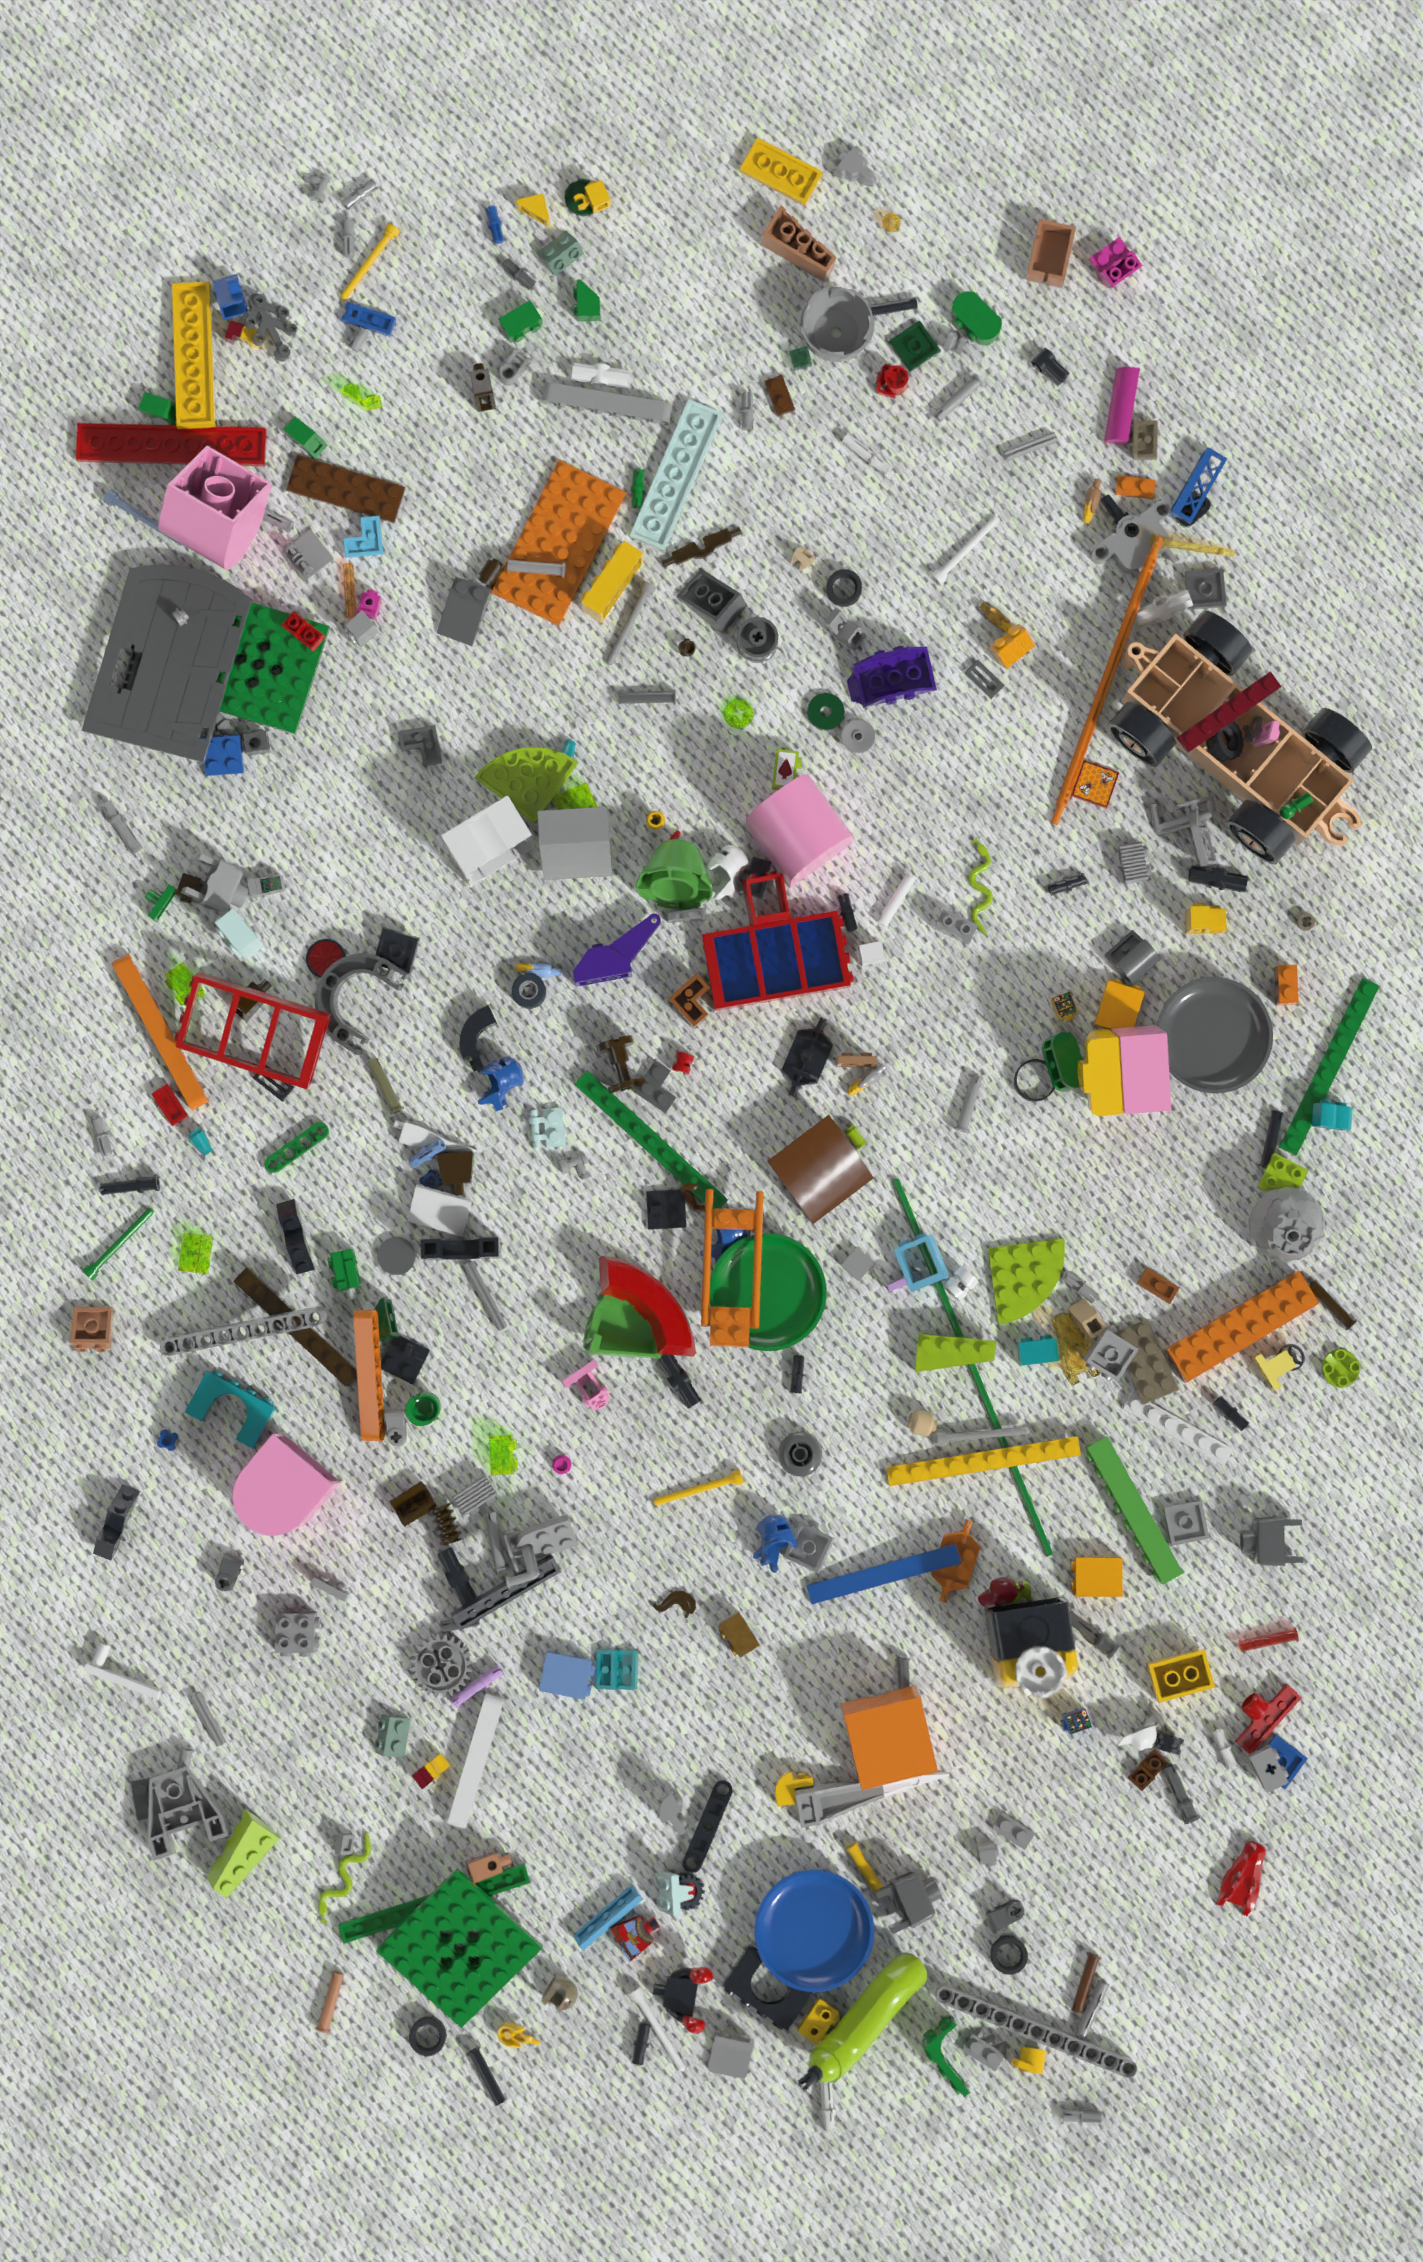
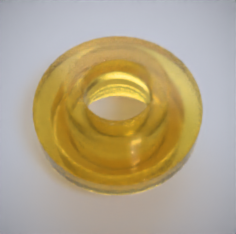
M889 213L883 217L882 226L886 231L895 232L900 228L901 220L897 214ZM893 220L895 224L890 226L888 221Z

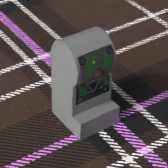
M283 875L247 879L251 898L286 891Z

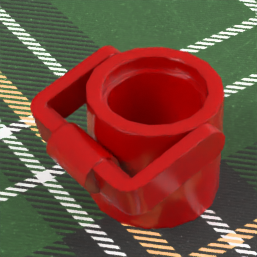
M884 364L877 374L875 382L877 384L876 393L894 399L896 396L903 394L908 387L909 375L907 370L899 365ZM883 381H884V388H885L886 391L880 390V389H881V385H883Z

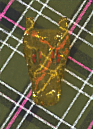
M1059 1313L1053 1316L1051 1321L1057 1335L1060 1366L1066 1379L1071 1385H1076L1079 1383L1077 1375L1088 1371L1092 1377L1099 1376L1100 1370L1096 1369L1093 1371L1085 1366L1087 1362L1083 1358L1091 1347L1090 1342L1084 1339L1085 1334L1081 1333L1080 1328L1075 1327L1071 1320V1313Z

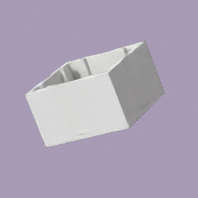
M508 795L441 835L448 851L470 886L535 848L532 834Z

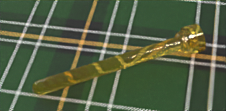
M1152 534L1149 541L1150 549L1159 550L1160 548L1168 547L1233 557L1236 554L1233 549L1167 540L1159 534Z

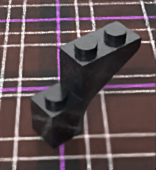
M295 1199L276 1204L278 1219L284 1232L286 1249L296 1275L315 1270Z
M122 1484L107 1510L105 1523L96 1538L93 1554L110 1561L112 1560L139 1497V1490Z

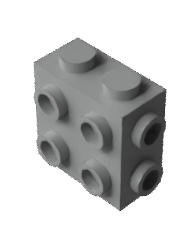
M281 1609V1612L276 1613L275 1653H280V1656H292V1653H299L301 1657H310L311 1653H315L316 1648L320 1646V1637H316V1629L320 1628V1617H317V1613H312V1609H300V1612H292L293 1609Z

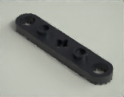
M719 1780L715 1783L683 1858V1867L689 1873H696L701 1869L731 1798L733 1788L727 1780ZM722 1784L726 1785L729 1789L726 1795H720L717 1792V1788ZM710 1821L713 1829H709L706 1832L704 1831L705 1827L702 1826V1824H707V1822ZM691 1857L698 1860V1865L695 1868H690L687 1865V1860Z

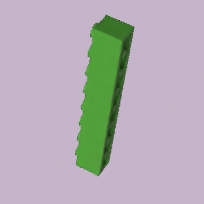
M1108 1436L1085 1447L1087 1450L1085 1456L1090 1463L1093 1462L1096 1466L1094 1472L1098 1479H1103L1106 1484L1103 1488L1109 1497H1113L1115 1501L1113 1506L1117 1513H1122L1125 1519L1122 1521L1127 1531H1132L1134 1535L1132 1540L1137 1548L1141 1547L1144 1553L1141 1555L1146 1565H1151L1153 1569L1151 1574L1156 1582L1160 1581L1164 1585L1183 1574L1182 1569Z

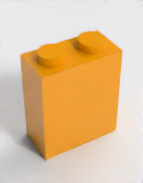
M1108 980L1093 1026L1109 1030L1134 1027L1145 992L1141 991V987L1136 985H1130L1129 987L1122 985L1123 982L1120 980Z
M1074 1557V1561L1070 1562V1571L1074 1573V1581H1071L1070 1589L1071 1592H1074L1075 1597H1123L1122 1557Z

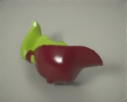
M1000 1577L990 1582L989 1589L978 1596V1601L985 1608H995L1017 1603L1022 1597L1027 1601H1032L1033 1598L1028 1582H1015L1011 1578Z

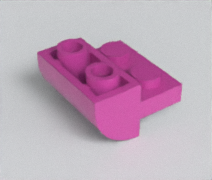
M1120 236L1088 259L1098 273L1099 279L1110 289L1143 266L1135 253L1128 249Z

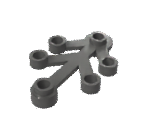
M258 293L252 294L248 300L251 311L244 321V326L249 330L254 329L257 323L255 318L259 313L262 320L257 333L252 338L253 344L256 346L263 344L265 341L264 334L267 329L276 346L274 357L278 361L284 362L290 356V349L282 343L275 328L285 332L288 336H294L298 328L294 323L287 325L270 317L267 313L268 311L277 315L279 319L285 320L289 315V310L286 307H275L267 303L263 295Z

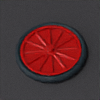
M321 939L309 947L306 954V964L313 975L321 978L334 962L345 957L346 954L343 947L335 940Z

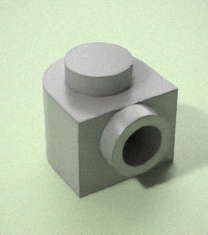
M992 1841L976 1844L980 1864H985V1867L996 1865V1856H999L997 1844H993Z

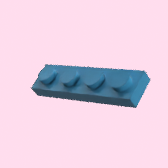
M633 1884L573 1935L578 1946L583 1951L643 1900Z

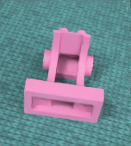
M595 1359L562 1381L566 1388L575 1383L584 1395L582 1401L586 1407H592L594 1411L603 1408L610 1401L607 1396L610 1393L604 1383L600 1385L591 1372L599 1366ZM592 1380L598 1390L589 1396L583 1386Z

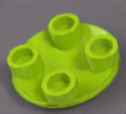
M1336 1349L1324 1357L1321 1369L1323 1377L1329 1384L1343 1388L1352 1385L1357 1380L1361 1365L1351 1352L1344 1349Z

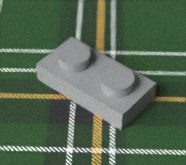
M323 1575L313 1577L311 1585L344 1602L350 1595L346 1592V1587L340 1584L336 1586L330 1584V1579Z
M1001 1812L992 1826L993 1830L1024 1850L1035 1835L1033 1831L1004 1812Z

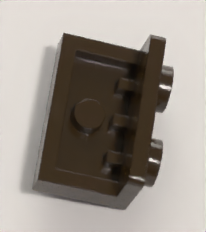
M422 1481L389 1501L404 1527L437 1507L430 1491Z

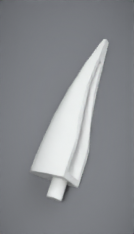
M409 1120L405 1122L395 1121L394 1127L402 1130L399 1143L423 1148L424 1146L428 1147L438 1139H442L446 1149L441 1152H477V1149L451 1141L423 1125Z

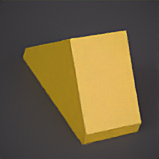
M543 193L517 199L515 202L516 209L546 227L550 226Z

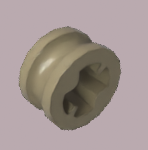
M1304 913L1297 919V926L1303 931H1308L1315 925V919L1309 913ZM1303 917L1304 919L1307 917L1310 919L1309 924L1311 925L1309 927L1308 925L1305 927L1302 925L1303 921L1301 919Z

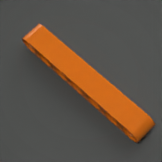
M356 1310L354 1312V1336L361 1438L363 1441H383L385 1437L378 1314L376 1310Z

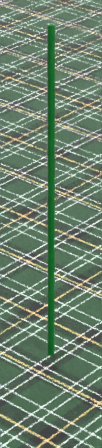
M899 1178L893 1180L892 1183L914 1236L922 1234ZM926 1243L919 1244V1249L930 1275L937 1274L938 1272ZM940 1280L934 1283L954 1334L956 1337H964ZM969 1364L968 1368L993 1429H1002L976 1365ZM1005 1436L997 1437L1001 1448L1009 1447ZM1017 1466L1010 1467L1046 1557L1053 1555Z

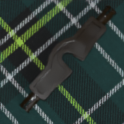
M740 527L730 531L726 528L703 537L705 549L700 550L695 542H690L684 547L673 551L671 557L661 560L665 568L674 563L680 565L691 559L706 558L716 548L732 542V538L742 534Z

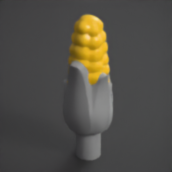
M881 1063L875 1069H867L849 1086L847 1094L853 1096L876 1083L880 1078L879 1074L886 1070L885 1066Z

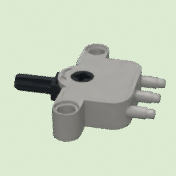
M1109 494L1101 499V503L1114 519L1112 525L1115 531L1093 548L1091 560L1095 564H1103L1113 557L1125 573L1133 574L1138 580L1140 569H1142L1146 555L1150 553L1155 537L1162 539L1156 557L1164 553L1173 564L1177 561L1174 553L1168 547L1170 537L1160 524L1170 514L1171 506L1168 502L1158 501L1138 517L1136 515H1129L1128 512L1123 513ZM1157 508H1163L1166 514L1160 515L1157 512ZM1128 530H1129V531H1132V530H1133V531H1134V534H1129V535H1128L1127 532H1128ZM1102 551L1105 556L1103 558H1099L1096 556L1095 552ZM1156 562L1153 571L1156 574H1160L1162 570Z

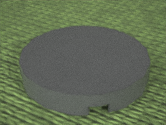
M392 1237L385 1240L378 1250L380 1267L392 1275L407 1273L416 1261V1251L413 1245L401 1237Z

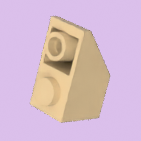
M1084 1298L1067 1308L1087 1341L1100 1335L1105 1328L1107 1329L1098 1313Z

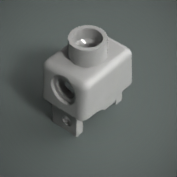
M202 853L197 854L195 860L211 868L200 892L189 887H183L181 893L195 899L196 904L217 912L228 910L230 904L240 908L249 891L247 886L239 883L243 875L242 870L222 859L215 860Z

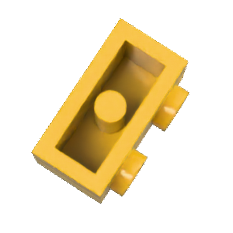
M819 1996L797 2027V2032L817 2045L819 2041L822 2042L829 2033L827 2030L830 2025L834 2026L839 2020V2009Z

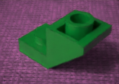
M143 392L137 410L151 418H161L171 425H176V403L169 399Z
M296 416L282 429L294 443L301 445L313 459H316L328 446L314 430Z

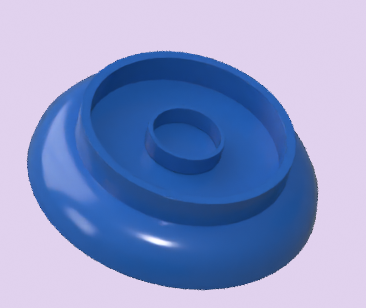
M805 1870L783 1878L763 1898L755 1919V1942L764 1965L782 1983L801 1991H828L850 1981L866 1963L874 1941V1921L866 1899L850 1881L840 1875L824 1870Z

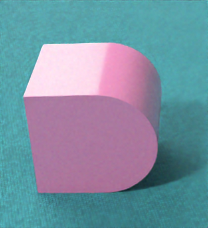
M206 446L167 485L159 518V531L223 569L229 570L240 561L259 530L272 483Z
M804 774L780 788L758 805L746 818V829L772 862L778 873H783L784 881L789 888L850 846L854 837L809 774Z
M283 1433L272 1434L237 1477L233 1488V1505L241 1522L250 1530L267 1536L282 1535L299 1529L308 1523L341 1482Z

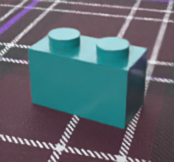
M1051 1335L1040 1336V1340L1033 1341L1032 1337L1023 1338L1021 1343H1017L1020 1366L1060 1361L1057 1338H1052Z

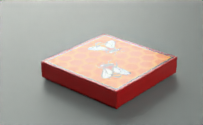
M1083 760L1071 797L1107 809L1119 772Z

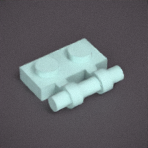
M562 1108L543 1109L544 1117H538L537 1110H531L529 1125H531L532 1130L530 1140L533 1142V1149H540V1141L546 1140L547 1148L566 1146ZM544 1123L545 1134L540 1135L539 1124Z

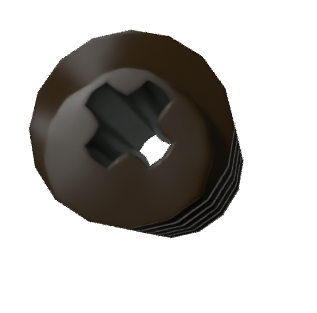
M451 1502L434 1508L429 1516H436L432 1523L439 1524L434 1528L435 1531H441L437 1538H444L440 1545H449L464 1539L458 1538L462 1531H455L459 1524L452 1523L457 1519L456 1516H450L454 1509H447Z

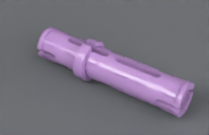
M496 1664L486 1673H481L479 1678L450 1697V1701L454 1702L452 1703L454 1707L458 1708L459 1705L483 1688H488L491 1686L490 1683L504 1675V1672L500 1670V1666Z

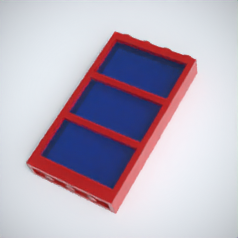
M838 911L702 934L715 1011L850 988L854 978L852 971L848 970L847 965L850 964L849 952L845 953L844 945H847L846 935L841 932V927L844 926L842 915H838Z

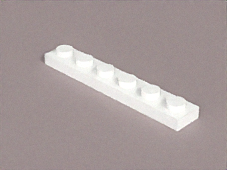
M1131 1392L1122 1408L1225 1466L1233 1451V1448L1150 1402L1142 1405L1139 1396Z

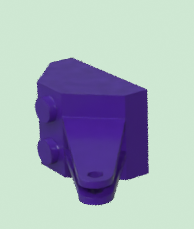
M655 913L650 914L609 946H603V943L592 945V948L586 951L573 970L576 987L632 977L630 964L660 926V916Z

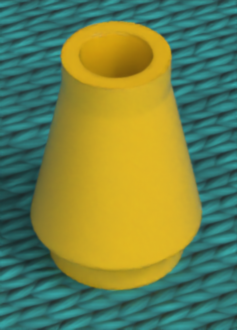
M652 811L647 815L646 823L649 828L658 830L664 826L665 817L659 811ZM654 820H658L659 824L655 825L654 823L652 824V822Z

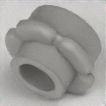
M176 608L172 615L180 626L187 624L186 620L189 617L183 609L179 611Z

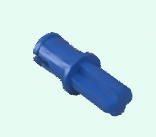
M489 206L485 208L489 223L488 228L491 229L494 243L501 244L504 242L501 228L502 221L499 220L497 207Z

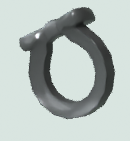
M1256 715L1249 725H1243V730L1245 731L1244 741L1251 743L1253 738L1258 735L1262 726V717ZM1257 721L1256 728L1253 731V733H1251L1253 730V725Z

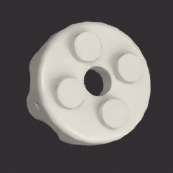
M1039 1646L1026 1650L1019 1657L1015 1674L1018 1684L1026 1693L1037 1698H1047L1061 1689L1067 1676V1671L1062 1658L1055 1651ZM1038 1666H1043L1046 1670L1045 1675L1042 1677L1035 1675V1669Z

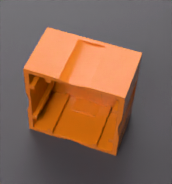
M916 1685L889 1691L880 1696L864 1697L840 1703L861 1790L938 1772L921 1696Z

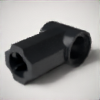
M1044 348L1031 361V364L1036 366L1040 373H1044L1057 386L1061 385L1070 374L1056 361L1055 355L1047 348Z

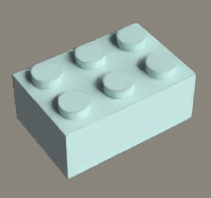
M234 908L215 922L218 926L216 928L217 932L227 941L228 946L239 958L244 957L247 960L264 947V944Z

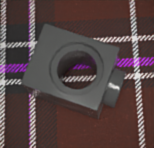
M266 731L243 734L244 740H241L242 751H246L248 756L271 753L268 733ZM259 740L260 744L258 747L252 748L251 742Z

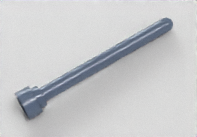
M110 489L104 498V503L109 506H118L178 545L183 546L181 543L160 532L158 522L122 501L114 490Z

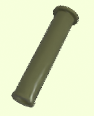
M375 1058L367 1062L391 1110L390 1115L402 1111L404 1107H401L379 1059Z

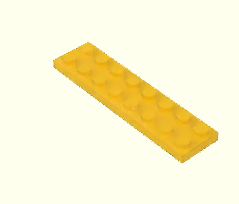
M210 281L172 283L177 429L216 427Z

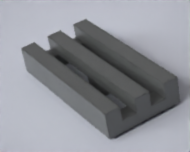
M978 659L964 672L990 699L1005 686ZM979 666L998 687L993 686L975 667ZM973 671L987 686H989L993 690V692L991 693L970 672Z

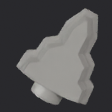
M855 146L850 152L843 150L837 157L836 163L838 166L833 175L839 179L845 178L850 182L858 181L862 185L870 187L877 183L874 172L868 168V161L863 156L864 152L858 146Z

